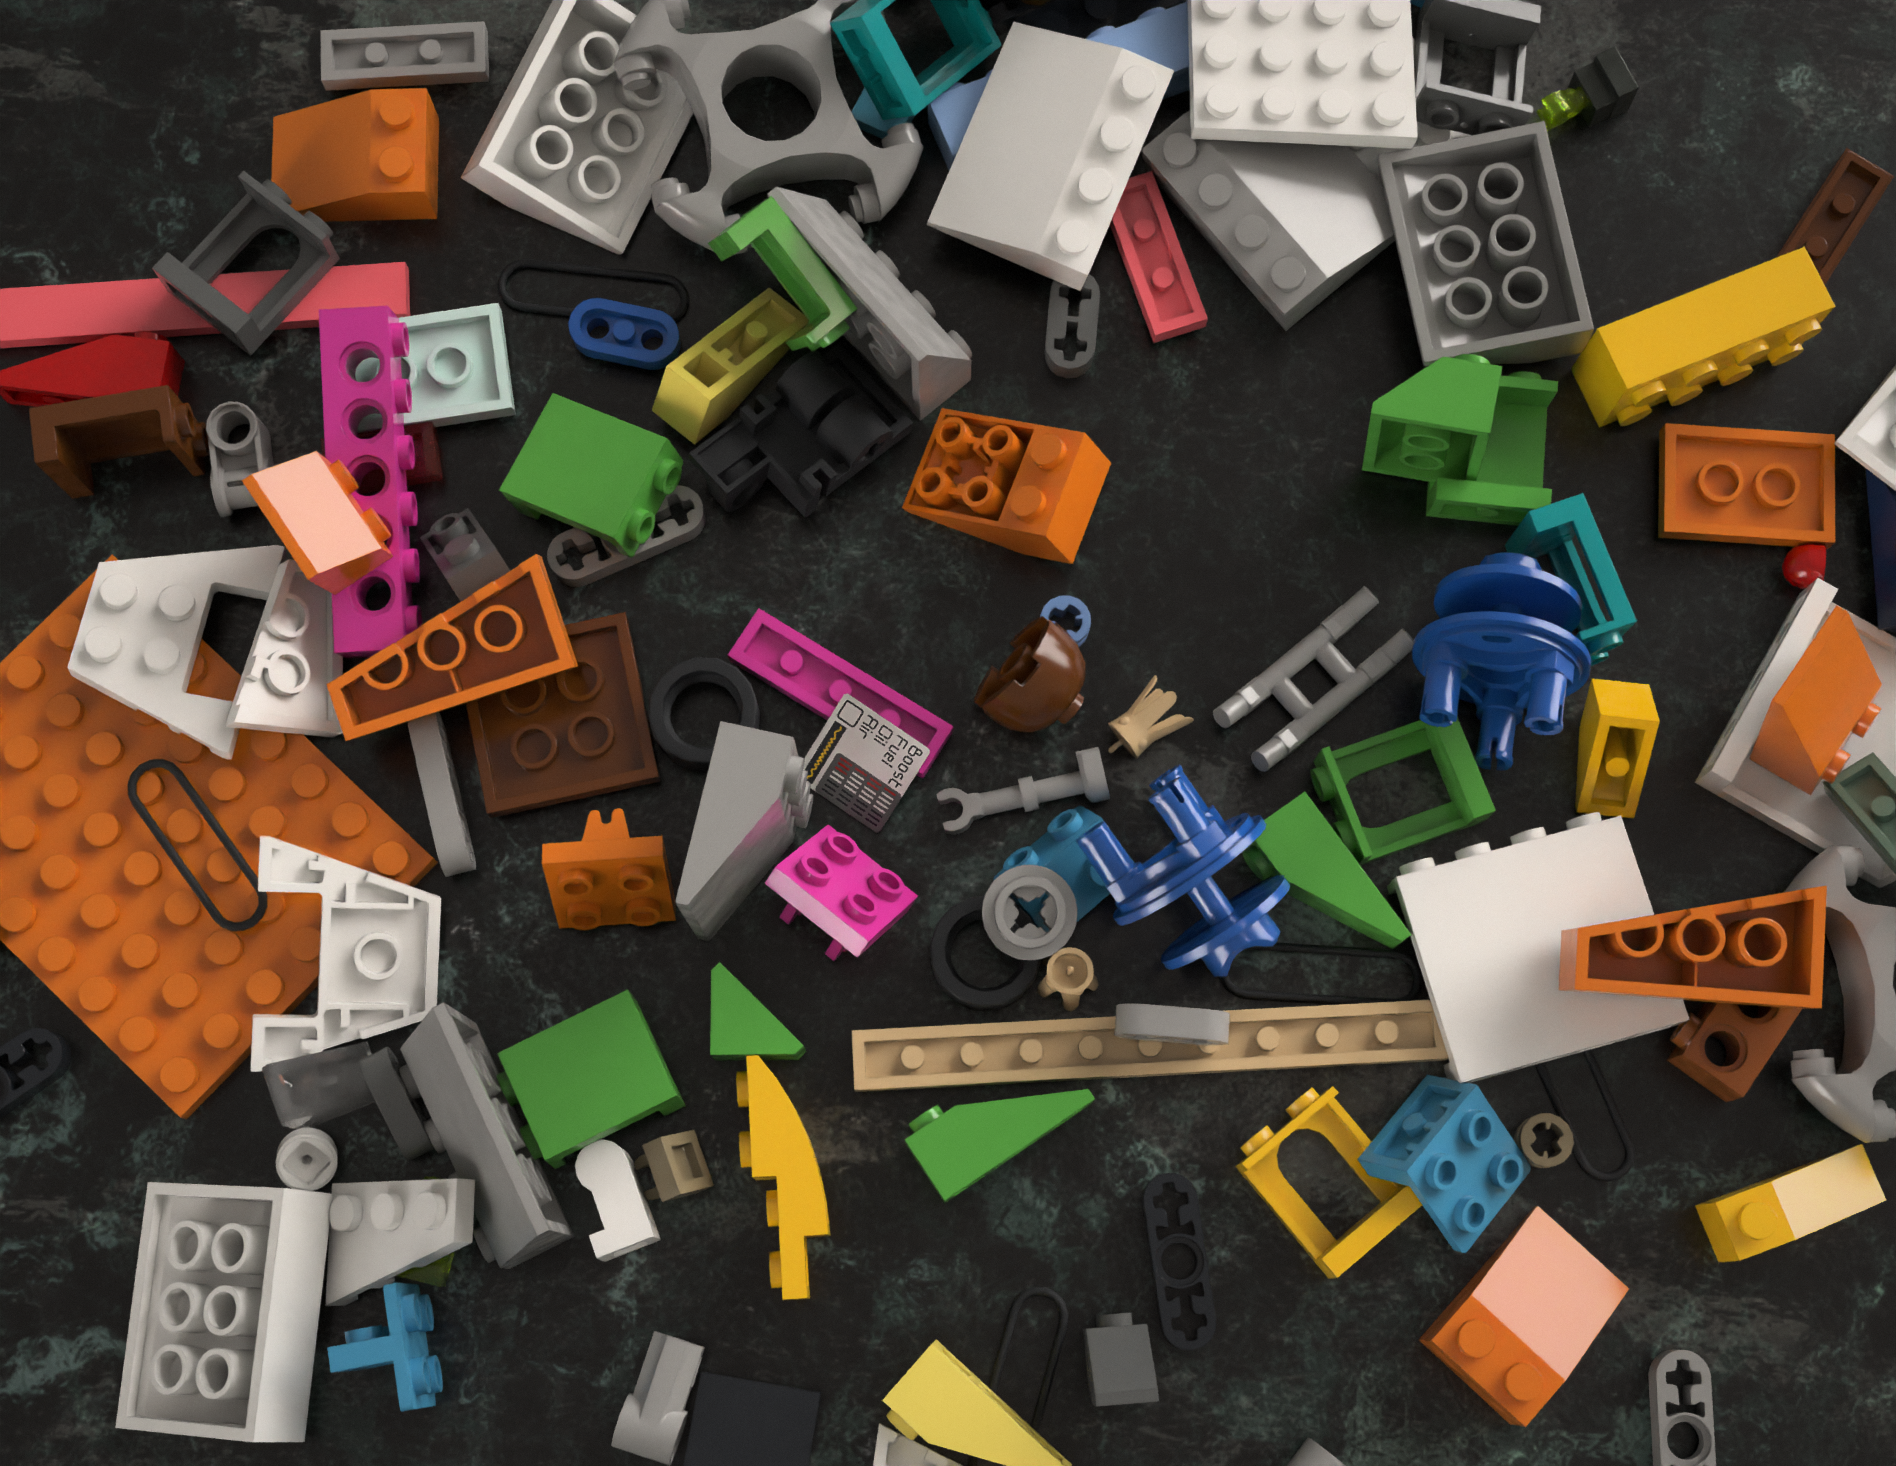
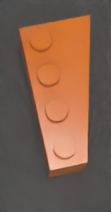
M535 554L495 581L488 583L472 593L468 598L430 619L418 629L387 646L326 685L345 741H349L578 667L542 556Z
M1827 885L1561 930L1558 990L1795 1009L1822 1008Z

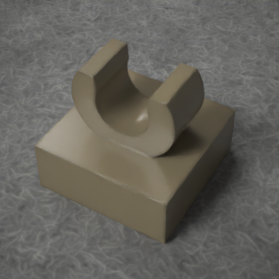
M695 1130L662 1136L643 1144L645 1154L638 1157L634 1162L636 1170L646 1167L651 1169L656 1187L644 1192L647 1200L661 1198L662 1202L697 1194L714 1186Z

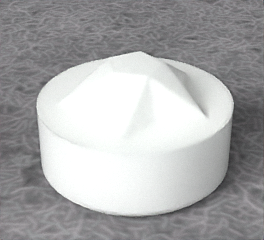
M307 1127L294 1130L283 1138L276 1154V1170L283 1183L292 1189L314 1191L325 1186L333 1178L337 1169V1148L327 1133L316 1128Z

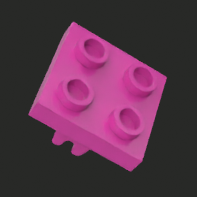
M830 825L825 826L775 866L765 882L768 887L788 902L779 918L789 925L797 915L803 914L833 938L825 953L833 961L839 957L842 951L845 952L846 950L858 958L909 911L918 895L904 885L897 874L882 868L862 852L853 839L837 832Z

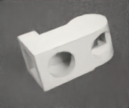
M603 1139L584 1147L577 1156L575 1169L580 1183L592 1191L604 1230L589 1235L596 1258L606 1262L660 1241L661 1238L629 1153L614 1142Z

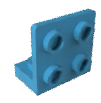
M1428 1074L1358 1158V1161L1369 1176L1410 1186L1452 1249L1462 1253H1466L1531 1170L1529 1162L1476 1084L1459 1083L1456 1080Z

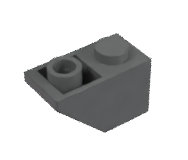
M469 508L459 514L451 513L443 516L431 526L428 533L420 537L460 601H463L471 596L472 593L510 571Z

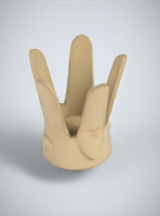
M1154 675L1129 710L1108 723L1110 729L1119 740L1108 749V752L1113 753L1123 745L1137 759L1154 741L1190 724L1194 719L1176 714L1153 725L1174 705L1177 699L1175 692L1167 691L1163 693L1159 688L1148 695L1157 682V676Z
M1067 947L1043 959L1042 963L1047 966V975L1038 985V994L1046 997L1056 991L1060 992L1064 1009L1067 1011H1073L1078 1007L1080 995L1083 994L1086 988L1092 991L1098 988V980L1094 975L1093 963L1082 950Z

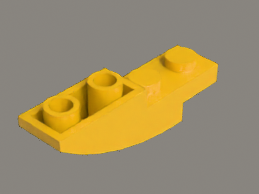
M759 1055L746 1056L747 1071H737L736 1074L738 1107H749L750 1131L739 1132L741 1167H752V1178L756 1181L777 1179V1190L766 1191L768 1227L779 1226L780 1251L769 1252L771 1288H782V1300L810 1299L807 1238L831 1236L827 1200L821 1172L809 1136L797 1110L783 1087Z

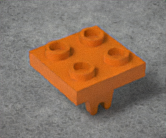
M617 808L613 810L612 820L607 824L602 823L599 811L592 810L588 815L582 841L542 844V867L559 929L591 930L598 926L619 924L650 926L662 921H676V900L663 836L630 838L622 809Z

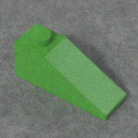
M1303 792L1264 820L1267 824L1265 830L1242 853L1249 868L1261 881L1277 875H1284L1290 884V889L1287 892L1288 895L1390 949H1394L1412 935L1306 792Z
M1089 1089L956 1105L943 1113L939 1105H936L908 1124L913 1134L905 1139V1144L943 1202L946 1203L1091 1105L1095 1098Z

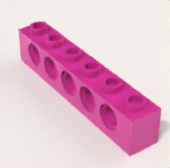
M389 306L319 309L325 458L331 464L338 459L341 460L359 486V489L353 492L352 495L363 512L372 507L391 534L386 546L393 557L338 594H332L334 653L345 658H364L375 655L423 624L421 608L419 605H413L412 583H419L420 559L418 550L416 548L410 549L409 526H416L418 520L416 496L414 492H407L406 470L414 469L415 466L414 443L411 435L404 434V413H411L412 411L409 379H402L401 357L409 356V334L406 323H399V318ZM368 358L379 359L380 369L375 378L367 382L356 381V368L363 360ZM370 414L382 415L383 425L380 432L370 439L359 438L358 426L361 420ZM372 470H383L385 473V484L382 490L372 496H363L360 488L363 477ZM387 582L391 590L388 604L380 610H369L366 604L368 590L376 583Z

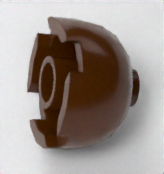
M1040 616L1012 639L1009 644L1015 650L1007 657L999 670L993 665L989 668L978 687L974 702L984 710L985 715L1009 730L1020 732L1044 730L1056 720L1065 724L1078 712L1084 701V697L1079 692L1086 677L1085 660L1077 642L1059 624Z

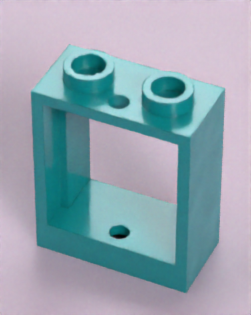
M858 0L830 22L832 29L882 120L915 116L1002 45L993 28L990 15L982 7L979 0H930L954 47L916 77L881 14V11L896 0Z

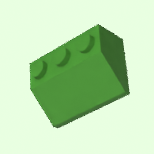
M1460 354L1455 356V358L1441 357L1375 400L1371 410L1362 470L1434 483L1438 477L1476 481L1491 433L1503 366L1492 365L1486 358L1473 354Z

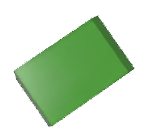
M720 962L711 970L710 1055L715 1061L746 1060V1056L759 1055L762 1060H799L807 1052L804 1045Z

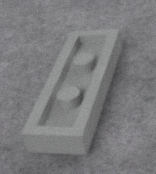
M484 21L321 30V81L326 91L488 82V31Z

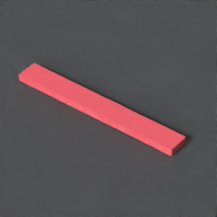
M406 262L333 266L275 330L319 327V309L389 306L398 318L410 316L409 268ZM290 269L220 274L210 285L249 314ZM159 278L0 289V348L88 343L113 334L134 337L137 331L153 332L164 337L222 334L169 293Z

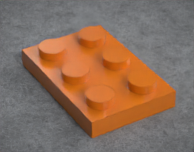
M1665 423L1659 431L1658 538L1790 547L1818 544L1826 545V549H1829L1835 543V434Z

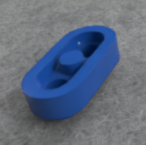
M592 298L577 305L569 318V332L575 347L582 354L591 358L642 369L658 370L674 361L680 352L681 338L677 324L671 316L660 310L603 298ZM604 326L609 329L607 335L603 338L595 339L590 336L591 331L595 327ZM652 337L663 340L662 345L656 350L644 348V343Z

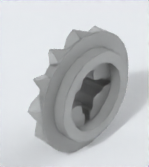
M1038 865L1016 866L999 875L988 888L982 902L983 927L995 947L1005 954L1019 960L1043 959L1059 951L1072 936L1077 922L1076 899L1070 886L1056 872ZM1012 893L1017 899L1021 898L1028 903L1046 893L1048 897L1042 902L1044 906L1040 909L1039 915L1044 920L1043 924L1049 929L1048 932H1045L1041 927L1037 928L1029 923L1023 928L1019 927L1013 933L1010 928L1016 923L1014 920L1018 917L1019 911L1014 906L1015 902L1009 895Z

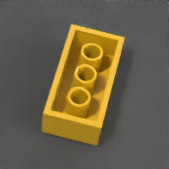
M1802 247L1597 328L1572 366L1571 371L1599 428L1617 420L1620 426H1627L1649 415L1652 412V406L1669 400L1671 406L1683 404L1698 396L1703 391L1702 386L1717 380L1720 381L1722 386H1727L1753 372L1752 366L1767 360L1770 361L1772 366H1777L1795 358L1804 351L1802 344L1821 332L1820 323L1834 309L1835 304L1806 248Z

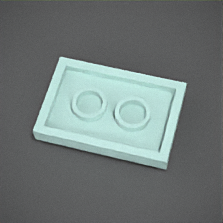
M499 303L399 318V323L405 322L407 325L410 345L409 356L401 357L402 379H409L412 392L411 413H404V432L516 415L503 316ZM368 358L363 360L356 368V381L367 382L375 378L380 369L379 359ZM370 414L364 417L358 426L359 438L376 436L383 425L382 415Z

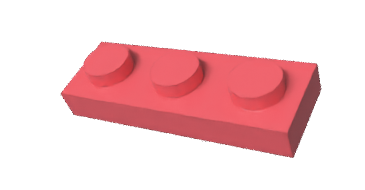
M1153 171L1129 178L1110 222V227L1153 343L1206 327L1208 321L1207 314Z

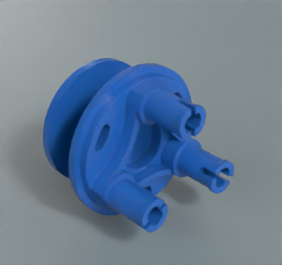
M1501 552L1486 555L1479 565L1459 569L1444 577L1437 585L1434 596V608L1440 619L1422 628L1416 635L1412 647L1413 663L1417 670L1425 677L1419 719L1431 726L1447 727L1457 720L1459 699L1474 703L1476 705V716L1481 721L1477 752L1474 758L1477 766L1491 770L1493 753H1496L1497 770H1508L1513 765L1512 753L1515 727L1522 721L1524 708H1527L1524 725L1527 728L1530 727V731L1539 735L1558 734L1563 731L1565 698L1584 686L1590 676V653L1586 646L1571 633L1580 623L1582 601L1577 591L1571 585L1555 575L1542 571L1536 558L1520 553Z
M1178 764L1149 784L1150 788L1155 791L1148 798L1149 802L1155 806L1175 835V838L1159 852L1142 864L1141 862L1133 863L1105 821L1087 830L1076 839V842L1115 899L1117 909L1113 914V918L1120 926L1140 920L1187 893L1203 918L1173 941L1163 952L1160 959L1166 969L1172 970L1201 958L1214 977H1226L1233 959L1244 949L1254 946L1269 947L1276 944L1281 931L1267 912L1287 894L1290 884L1284 875H1277L1251 886L1229 900L1226 898L1212 878V875L1250 846L1262 834L1267 824L1260 815L1250 817L1248 813H1243L1224 821L1214 805L1207 807L1183 772L1182 766Z

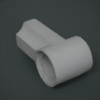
M654 1331L634 1393L628 1394L620 1412L612 1438V1447L669 1466L671 1465L685 1428L688 1411L684 1409L691 1388L695 1383L705 1347Z

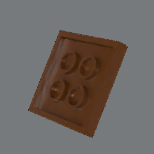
M625 612L565 625L578 667L466 703L486 812L490 818L661 781L629 621Z

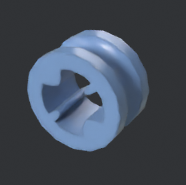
M1070 595L1051 599L1043 607L1040 616L1049 620L1053 615L1062 618L1067 612L1073 613L1076 616L1074 626H1081V628L1076 633L1072 630L1066 631L1080 647L1086 641L1091 626V615L1087 606L1080 599Z

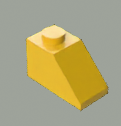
M1591 678L1579 728L1576 812L1587 814L1600 812V815L1635 817L1660 722L1649 684Z

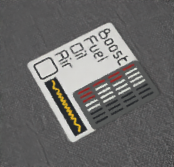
M844 694L805 756L803 770L808 771L807 782L811 783L810 788L874 832L879 833L930 754V749L851 695Z

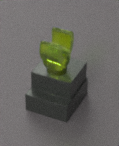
M1615 46L1597 54L1593 63L1575 70L1568 88L1553 92L1542 98L1541 102L1544 107L1537 110L1536 113L1541 121H1545L1547 130L1563 124L1579 112H1581L1588 127L1605 119L1610 120L1627 112L1639 87Z

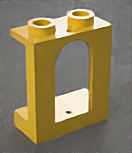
M1334 1086L1324 1091L1321 1095L1313 1087L1302 1094L1285 1109L1292 1119L1276 1133L1268 1125L1257 1132L1240 1147L1247 1157L1235 1166L1328 1279L1338 1278L1422 1206L1410 1186L1375 1178L1367 1174L1358 1158L1372 1141L1334 1098L1339 1093ZM1309 1129L1325 1137L1380 1202L1337 1240L1288 1183L1278 1167L1277 1153L1280 1143L1295 1130Z

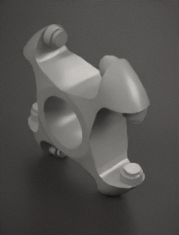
M649 0L643 6L622 39L614 61L619 82L623 84L625 90H638L650 84V78L656 74V69L668 72L678 82L693 110L704 137L708 164V182L699 192L690 193L688 184L679 183L677 178H664L654 182L651 185V198L656 215L689 240L712 251L713 249L708 243L740 218L738 213L724 217L723 213L731 205L754 194L784 184L834 179L856 182L859 185L854 186V195L848 196L850 213L856 222H862L863 224L875 221L880 222L906 190L917 168L924 146L921 143L918 130L914 129L913 123H901L887 130L888 135L881 140L883 148L873 146L862 134L836 78L831 33L834 30L830 22L858 0H812L810 8L753 30L684 34L676 30L684 28V19L691 17L688 0ZM881 11V14L884 20L886 21L884 11ZM774 76L792 83L806 95L814 111L815 119L802 133L789 139L764 141L745 134L730 120L722 104L723 100L741 82L753 77ZM748 244L745 248H743L736 254L745 253L748 251L749 248L753 247L751 246V244Z
M1831 845L1811 860L1794 877L1784 892L1827 885L1825 934L1836 962L1844 998L1845 1034L1842 1063L1836 1074L1834 1058L1824 1057L1823 1049L1793 1051V1060L1790 1061L1791 1080L1804 1097L1824 1117L1843 1131L1864 1143L1886 1142L1889 1138L1896 1137V1113L1893 1108L1887 1107L1884 1100H1873L1872 1091L1877 1080L1896 1070V994L1893 988L1894 964L1896 962V908L1868 904L1854 898L1846 886H1854L1858 877H1862L1865 869L1863 852L1860 848H1853L1851 845Z

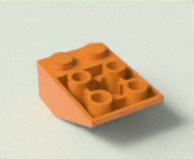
M942 408L902 508L911 514L1024 555L1073 564L1111 462L1085 432Z

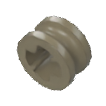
M1541 1113L1523 1120L1514 1136L1515 1143L1530 1166L1538 1169L1550 1168L1563 1163L1571 1154L1574 1145L1573 1133L1568 1123L1561 1117L1551 1113ZM1537 1124H1540V1131L1551 1128L1557 1136L1551 1142L1555 1153L1549 1158L1547 1151L1536 1154L1530 1146L1536 1140L1532 1129Z

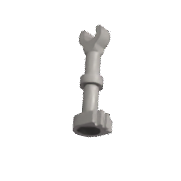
M1095 747L1076 752L1079 767L1077 772L1033 781L1032 776L1018 779L1019 785L984 793L967 794L957 788L943 789L936 794L939 805L956 802L963 807L962 815L958 819L943 823L945 833L952 835L963 833L971 826L974 820L983 818L986 815L1024 807L1025 812L1039 809V803L1085 793L1086 798L1091 803L1110 799L1099 748Z

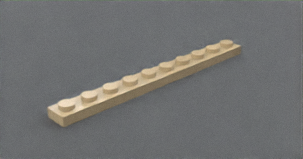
M1430 1000L1226 1010L1225 1012L1230 1013L1229 1042L1227 1045H1195L1116 1037L1114 1035L1116 1016L852 1030L855 1092L1445 1061L1449 1058Z

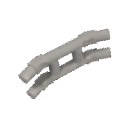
M1363 586L1271 666L1214 709L1213 716L1215 721L1221 727L1228 728L1257 708L1273 694L1295 719L1252 753L1251 760L1260 771L1265 772L1280 760L1295 751L1310 736L1370 686H1373L1412 651L1414 639L1402 628L1355 669L1333 645L1379 603L1378 599L1367 587ZM1313 659H1316L1337 682V685L1312 705L1290 679Z

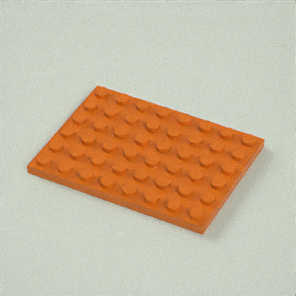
M112 554L105 562L117 561L118 559ZM96 569L0 662V940L180 1118L188 1119L251 1054L253 1014L289 1015L318 986L322 895L319 893L266 892L267 908L263 918L255 926L244 931H231L222 928L213 920L133 807L128 796V781L132 772L140 764L153 759H164L174 763L186 776L257 877L260 836L274 837L415 887L438 862L303 734L240 728L232 759H225L212 753L209 747L183 733L179 735L170 730L167 724L139 709L135 711L71 676L67 667L97 571ZM201 638L186 693L233 702L241 675ZM152 768L145 771L137 783L139 800L212 903L226 920L243 922L250 919L258 907V895L252 884L175 776L164 768Z

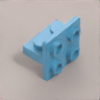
M392 1283L383 1285L388 1326L382 1327V1325L344 1332L346 1344L327 1347L330 1373L359 1371L394 1364L400 1411L436 1406L435 1393L442 1392L443 1380L437 1355L429 1356L426 1332L434 1329V1316L430 1297L428 1294H420L418 1284Z

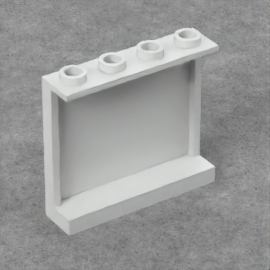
M1817 578L1799 593L1695 783L1819 854L1831 845H1851L1853 848H1860L1865 860V869L1861 878L1881 888L1896 881L1895 873L1828 797L1823 785L1825 780L1822 779L1812 795H1809L1749 759L1772 699L1837 605L1832 600L1838 589ZM1848 611L1882 685L1873 704L1882 709L1863 738L1853 733L1842 748V750L1851 754L1842 770L1874 752L1896 777V637L1883 630H1878V627Z
M1600 812L1589 813L1565 822L1568 829L1566 831L1546 835L1544 827L1534 828L1511 836V846L1491 851L1489 843L1484 842L1456 851L1455 856L1457 860L1435 866L1433 858L1430 857L1399 867L1401 875L1395 877L1387 886L1389 895L1397 893L1407 928L1412 934L1410 936L1450 1061L1443 1066L1447 1079L1456 1080L1459 1083H1472L1671 1028L1690 1020L1683 1000L1558 990L1561 930L1654 915L1621 816L1602 820Z

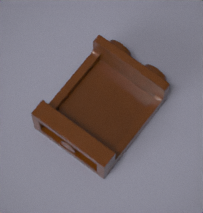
M168 385L29 408L35 464L72 499L95 495L91 463L171 450L193 476L206 474L204 456L210 455L206 424L196 420L190 404L182 403Z

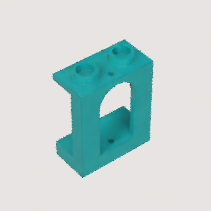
M1584 493L1529 511L1506 542L1507 552L1525 554L1533 558L1545 554L1548 555L1555 575L1571 585L1581 598L1582 614L1580 623L1577 626L1579 632L1576 637L1588 649L1591 656V666L1599 664L1609 658L1607 651L1624 643L1622 636L1637 620ZM1575 535L1578 538L1612 621L1607 622L1600 609L1572 539Z

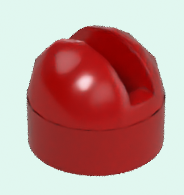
M1798 545L1786 554L1782 570L1784 577L1792 586L1805 589L1817 578L1824 581L1826 545Z

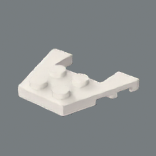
M271 545L99 562L67 667L71 676L133 710L139 709L167 724L169 729L177 734L183 733L209 747L212 753L231 760L240 728L225 727L233 702L186 693L214 594L221 591L267 600L278 566L287 559L285 547Z
M260 836L258 892L319 893L322 895L317 1011L313 1015L253 1014L251 1072L267 1070L279 1063L308 1054L310 1056L318 1054L330 1047L359 1038H369L422 1021L428 1012L437 1006L441 916L440 896L274 837Z

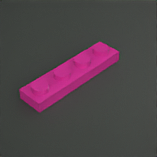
M758 608L728 654L730 662L827 721L844 694L851 695L930 749V754L916 774L922 779L953 733V726L760 608Z

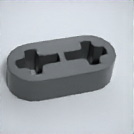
M1088 274L1080 291L1081 297L1084 299L1080 302L1078 317L1068 316L1069 302L1065 297L1068 296L1071 287L1055 280L1051 286L1044 355L1049 369L1060 377L1077 378L1085 374L1091 367L1094 359L1100 290L1095 278ZM1066 331L1077 332L1076 349L1080 350V352L1076 353L1075 360L1073 361L1064 360L1063 351L1059 350L1065 344Z
M385 1047L360 1059V1068L368 1088L404 1157L411 1161L434 1150L435 1148L424 1127V1121L427 1118L418 1100H414L409 1094L399 1072L401 1066L389 1047Z

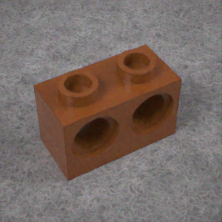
M1706 1002L1697 1016L1692 1012L1688 1013L1690 1020L1679 1024L1674 1030L1670 1041L1677 1046L1667 1061L1725 1102L1743 1098L1802 1009L1758 1006L1757 1015L1755 1018H1750L1741 1012L1738 1004ZM1708 1036L1719 1039L1725 1046L1727 1056L1722 1067L1713 1064L1705 1054L1704 1046Z

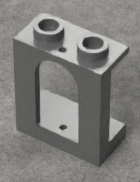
M1425 0L1418 14L1413 59L1417 122L1427 124L1436 129H1448L1469 135L1525 125L1533 113V106L1522 103L1526 45L1540 24L1541 6L1519 0ZM1444 38L1494 50L1490 95L1440 84Z
M243 171L238 177L247 194L182 263L167 252L152 269L169 293L251 356L340 260V257L330 240L334 233L321 218L311 211L301 215L290 206L292 203L291 199L274 182L266 179L261 184ZM271 228H282L294 233L299 239L301 246L297 261L249 314L210 285L249 242L262 231Z

